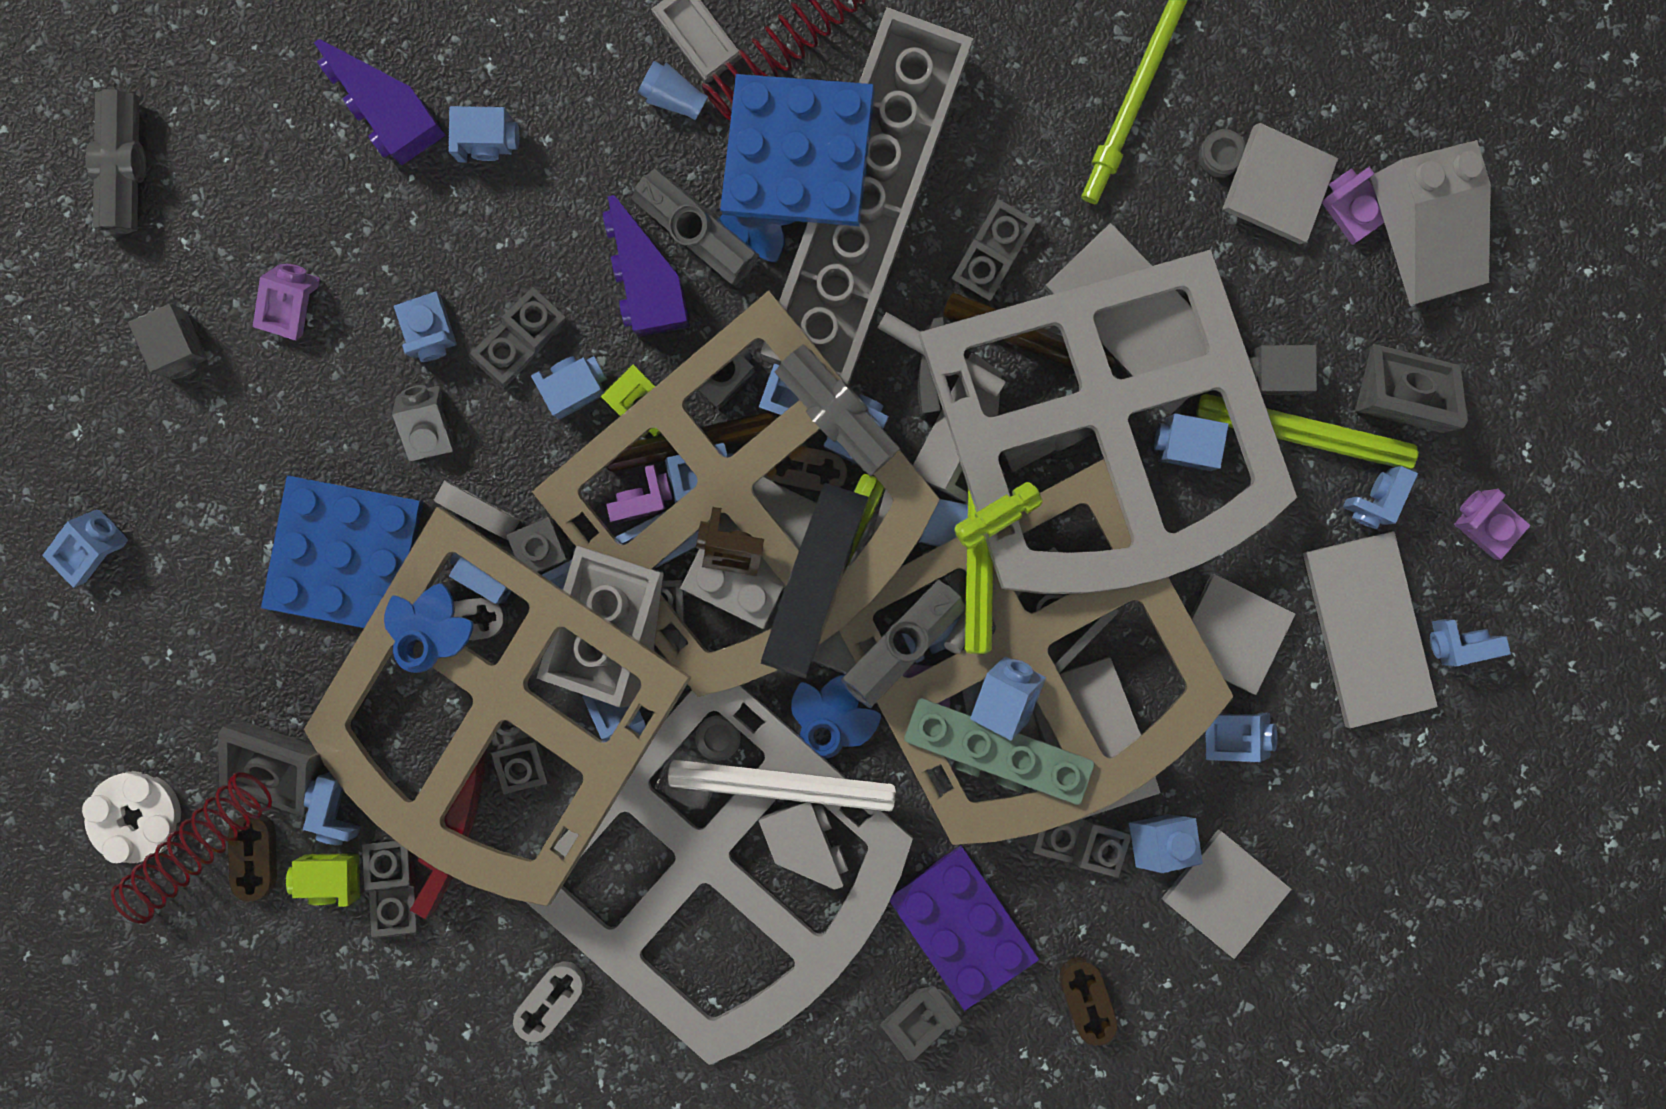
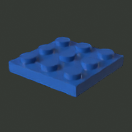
M736 74L720 207L722 214L860 227L875 96L874 85Z
M287 475L261 608L365 628L416 542L424 502Z

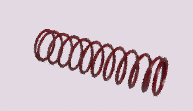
M808 0L822 16L827 32L820 30L812 24L798 5L791 2L792 9L810 30L814 44L802 38L784 16L778 14V19L792 34L801 51V56L795 54L778 39L770 27L765 26V31L782 51L788 63V68L769 55L757 39L752 38V43L763 54L774 76L779 77L775 65L784 71H791L792 63L789 55L796 59H804L805 51L802 43L808 47L817 48L818 38L815 31L823 36H830L831 26L829 21L835 24H843V10L856 12L857 3L865 4V0H852L853 9L846 7L839 0H832L840 14V21L828 15L816 0ZM743 50L738 51L755 75L768 76L748 58ZM725 61V65L736 78V74L739 73L730 62ZM712 73V77L722 88L731 104H733L734 92L716 73ZM702 83V89L709 100L731 121L732 111L708 84Z
M237 772L233 774L228 781V785L218 788L216 797L206 799L203 808L195 810L191 819L183 821L179 830L169 834L167 842L157 845L155 853L145 856L143 864L135 866L131 875L122 878L120 883L112 888L111 899L115 909L131 922L138 924L149 922L154 917V908H164L166 906V897L174 898L177 896V886L186 887L190 883L189 875L198 876L201 874V863H213V852H225V841L234 842L238 839L237 829L245 831L250 829L248 817L260 819L262 811L271 809V795L264 784L248 773ZM243 777L258 784L268 798V806L261 808L258 801L250 793L237 787L236 779ZM228 789L232 801L219 797L221 792ZM232 789L235 790L238 797L245 804L258 810V815H253L246 811L235 798ZM243 794L246 795L254 804H252L250 801H248V800L243 796ZM216 800L219 812L207 808L209 803ZM220 801L226 802L237 809L244 817L246 826L242 827L233 822L223 810ZM204 812L207 823L195 819L197 814ZM207 812L214 813L227 822L234 832V837L228 838L216 829ZM192 823L194 833L184 831L185 825ZM195 823L207 827L216 834L222 843V848L216 849L210 846L199 834ZM179 834L182 844L172 842L171 840L175 835ZM183 834L195 838L204 845L210 854V859L205 861L196 856L186 844ZM167 845L169 855L159 853L160 849ZM171 845L186 851L197 863L198 871L192 872L185 868L174 856ZM155 856L157 866L147 864L148 860ZM159 856L174 862L184 872L186 882L179 883L174 880L161 866ZM147 867L161 872L172 883L174 893L167 894L163 892L150 879ZM143 868L145 877L135 875L137 870ZM135 878L149 883L161 895L162 904L155 905L151 903L138 890ZM131 879L132 886H129L124 883L127 880ZM123 888L135 892L139 899L146 904L149 912L147 917L138 914L130 907L123 895ZM117 889H119L120 898L127 910L143 920L130 917L118 906L114 895Z

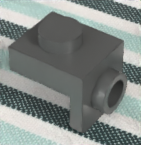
M416 385L403 390L401 394L396 396L392 416L409 462L453 452L454 441L441 407L442 392L440 386L427 388L424 385Z
M933 986L917 989L880 1026L906 1060L912 1061L923 1053L945 1030L956 1029L962 1021L955 1013L956 1005L951 997L943 990Z

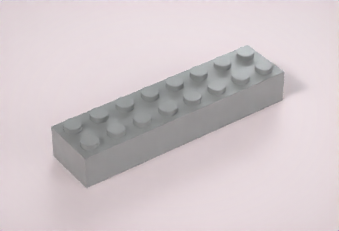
M886 7L859 83L873 84L875 88L860 227L808 222L779 301L848 386L973 42L971 37ZM764 342L760 353L762 360L780 365L782 361L769 345Z

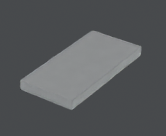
M1110 223L1057 273L1044 288L1052 295L1151 267L1152 265ZM1176 290L1096 312L1093 315L1104 351L1115 359V362L1129 377L1206 354V347L1192 307ZM1188 398L1158 407L1167 416H1170Z
M1386 532L1304 552L1303 557L1345 727L1354 728L1438 707L1395 532Z

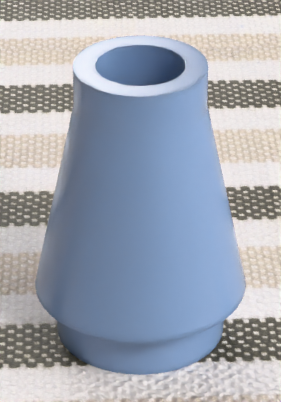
M653 61L638 90V94L647 98L645 103L686 115L695 121L708 98L707 95L696 89L667 62L663 66Z

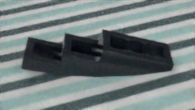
M824 483L779 605L761 664L806 679L833 608L839 584L852 552L853 542L867 508L868 496Z

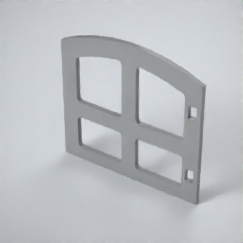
M1211 250L919 333V339L976 512L1006 494L1010 497L998 461L1000 453L1083 428H1090L1096 434L1131 537L1130 546L1121 549L1074 553L1032 551L1026 545L1019 521L1017 520L1010 525L1011 535L1004 536L1002 539L998 538L997 533L991 537L988 534L984 535L1001 589L1039 594H1086L1125 589L1162 580L1201 565L1237 546L1266 526L1297 498ZM1177 289L1185 291L1203 338L1206 354L1129 378H1115L1109 367L1093 319L1094 313ZM1053 325L1061 330L1079 383V391L999 416H985L964 358V351ZM960 373L967 397L954 402L945 376ZM1211 390L1219 391L1223 396L1251 477V484L1223 507L1177 533H1169L1165 530L1128 422V417L1130 414Z
M742 685L697 697L691 691L662 724L584 850L583 854L619 813L628 812L674 852V863L617 926L610 927L564 886H562L551 905L543 906L526 902L708 1065L750 1047L781 1028L807 1008L840 976L863 947L883 915L901 877L913 840V836L885 811L864 809L871 816L867 817L859 825L841 809L842 806L823 804L866 842L868 851L853 886L828 929L824 933H816L736 863L730 855L731 849L776 799L734 794L705 827L699 828L656 792L650 784L651 777L711 711H717L764 752L765 760L757 769L847 779ZM742 703L747 705L765 721L755 732L735 715L742 706ZM568 830L557 842L554 849L565 857L577 839L578 834ZM703 883L710 884L795 961V966L770 986L717 1017L707 1015L642 955V949L697 887Z

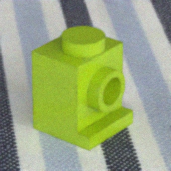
M632 365L601 397L621 416L655 386L635 365ZM652 428L642 437L644 438L649 432L656 437L661 432L657 428Z
M359 853L305 854L292 861V867H289L287 871V893L292 894V898H308L309 905L336 903V897H338V907H348L360 899Z

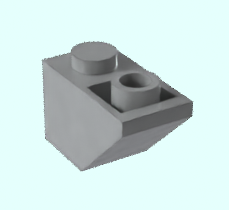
M794 801L766 812L759 818L760 826L775 864L834 890L843 887L842 873L847 872L848 867L839 845L831 848L825 831L832 829L823 804L814 805V803Z

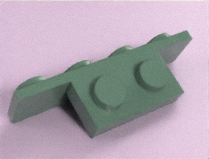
M923 698L918 699L904 737L905 742L955 760L953 768L964 773L979 777L980 771L983 770L997 775L996 784L1022 793L1024 786L1076 805L1082 802L1094 768V762L1091 759L1019 733L1012 740H1009L971 720L970 715Z

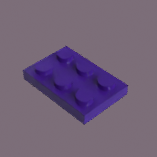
M962 845L894 890L890 898V903L964 1011L1039 960Z

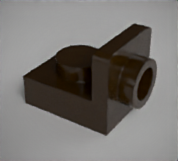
M712 507L710 522L700 521L696 548L705 550L702 567L757 577L764 539L753 537L743 531H731L729 533L718 531L722 508Z

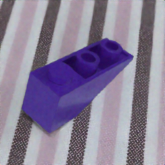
M321 39L314 42L323 56L317 63L333 84L340 81L349 93L342 98L358 121L366 118L374 132L369 134L368 137L383 158L391 155L403 165L446 136L421 98L410 86Z
M615 195L608 196L610 210L603 211V220L608 239L615 237L618 255L611 256V262L616 282L624 281L627 299L619 300L624 326H632L633 332L637 337L689 328L690 321L683 284L679 276Z

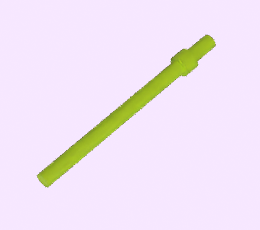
M1168 0L1104 145L1098 146L1091 164L1094 168L1081 195V198L1086 202L1097 204L1110 174L1117 172L1123 158L1121 149L1188 0Z

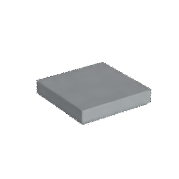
M1262 123L1256 124L1252 128L1222 210L1298 244L1307 243L1338 158Z
M1211 574L1190 618L1224 680L1256 695L1292 623L1295 613L1224 578Z
M1218 829L1201 850L1203 864L1187 867L1161 899L1235 959L1292 889Z

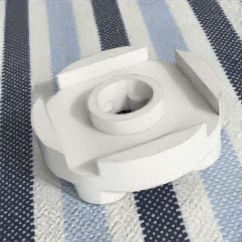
M125 772L103 781L96 787L91 797L85 800L82 813L85 818L84 823L87 835L93 846L103 854L106 860L111 863L142 862L145 856L155 853L157 845L167 842L170 833L176 831V824L180 822L181 808L175 792L164 780L158 777L153 778L148 774H142L143 772ZM127 806L131 810L140 809L143 817L137 820L138 829H134L131 825H126L123 817ZM167 845L162 847L159 853H162L164 850H166Z

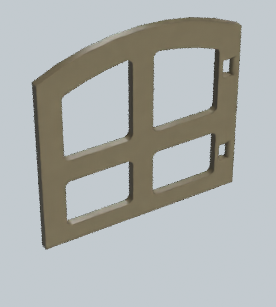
M767 291L532 491L575 546H582L653 569L699 531L700 521L709 522L712 507L722 508L721 513L729 515L741 531L749 533L753 537L764 539L762 557L787 586L799 548L756 497L753 487L757 481L819 431L820 428L806 413L808 408L799 400L733 456L725 457L685 409V401L691 394L758 339H763L781 361L804 344L825 364L837 380L842 379L770 291ZM652 428H657L694 472L698 482L695 488L628 544L624 545L618 542L583 499L581 489ZM900 450L881 469L874 473L876 478L892 496L893 504L874 536L857 559L844 572L819 645L842 629L864 609L896 574L921 538L940 501V498ZM582 513L585 514L599 532V534L591 539L590 543L572 522L573 519L578 518ZM662 595L660 596L655 645L670 663L691 676L688 686L697 697L734 688L778 670L761 664L771 629L745 641L710 652L703 647ZM670 623H673L688 641V644L679 653L660 631Z
M1104 459L1041 492L1040 495L1043 500L1041 506L1029 514L1025 511L1021 512L1022 518L1018 520L1024 534L1076 505L1084 504L1091 510L1112 550L1128 548L1131 544V537ZM1010 525L997 533L999 539L1012 534ZM957 537L900 567L877 596L839 630L856 663L865 655L859 644L860 642H865L872 637L878 642L882 638L873 620L877 611L956 569H963L967 572V548L960 543ZM993 564L992 620L995 624V632L992 635L991 651L988 654H970L963 650L960 654L957 653L912 678H906L902 675L877 701V704L952 845L997 842L1037 834L1074 822L1115 803L1149 782L1177 760L1211 726L1233 698V694L1169 577L1125 589L1086 594H1069L1034 613H1029L1023 608L1014 590L1001 589ZM1135 600L1140 602L1185 683V690L1169 709L1141 736L1114 757L1107 758L1101 753L1048 654V647L1056 640ZM1005 656L1027 663L1032 667L1033 671L1046 677L1037 704L1061 748L1091 759L1094 762V768L1082 802L1076 805L1040 791L1008 798L980 802L970 801L966 797L945 756L905 742L904 737L918 699L923 698L938 704L985 679L986 674ZM940 764L953 786V789L947 791L941 797L926 771Z
M436 507L305 726L304 731L317 753H320L319 757L333 777L338 780L337 782L345 793L378 827L405 849L436 869L471 886L509 899L548 906L552 904L690 681L691 676L442 507ZM453 553H457L526 600L530 609L496 665L491 664L467 646L455 656L438 658L433 668L471 694L473 705L414 801H411L371 758L352 731L351 721L393 652L395 640L385 629L384 614L390 598L393 595L399 596L413 604L421 594L433 586L449 557ZM562 627L573 632L637 676L641 681V689L607 742L597 738L528 688L530 676L558 630ZM420 641L413 648L414 655L419 658L424 651V646ZM641 706L653 711L654 714L639 736L629 725ZM505 720L514 724L578 769L583 775L582 785L535 860L494 849L448 828L445 824L446 814ZM567 828L571 832L577 833L578 837L564 857L554 847Z

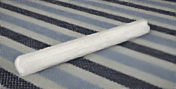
M681 760L672 761L668 772V783L671 787L880 811H892L895 803V786L886 783Z

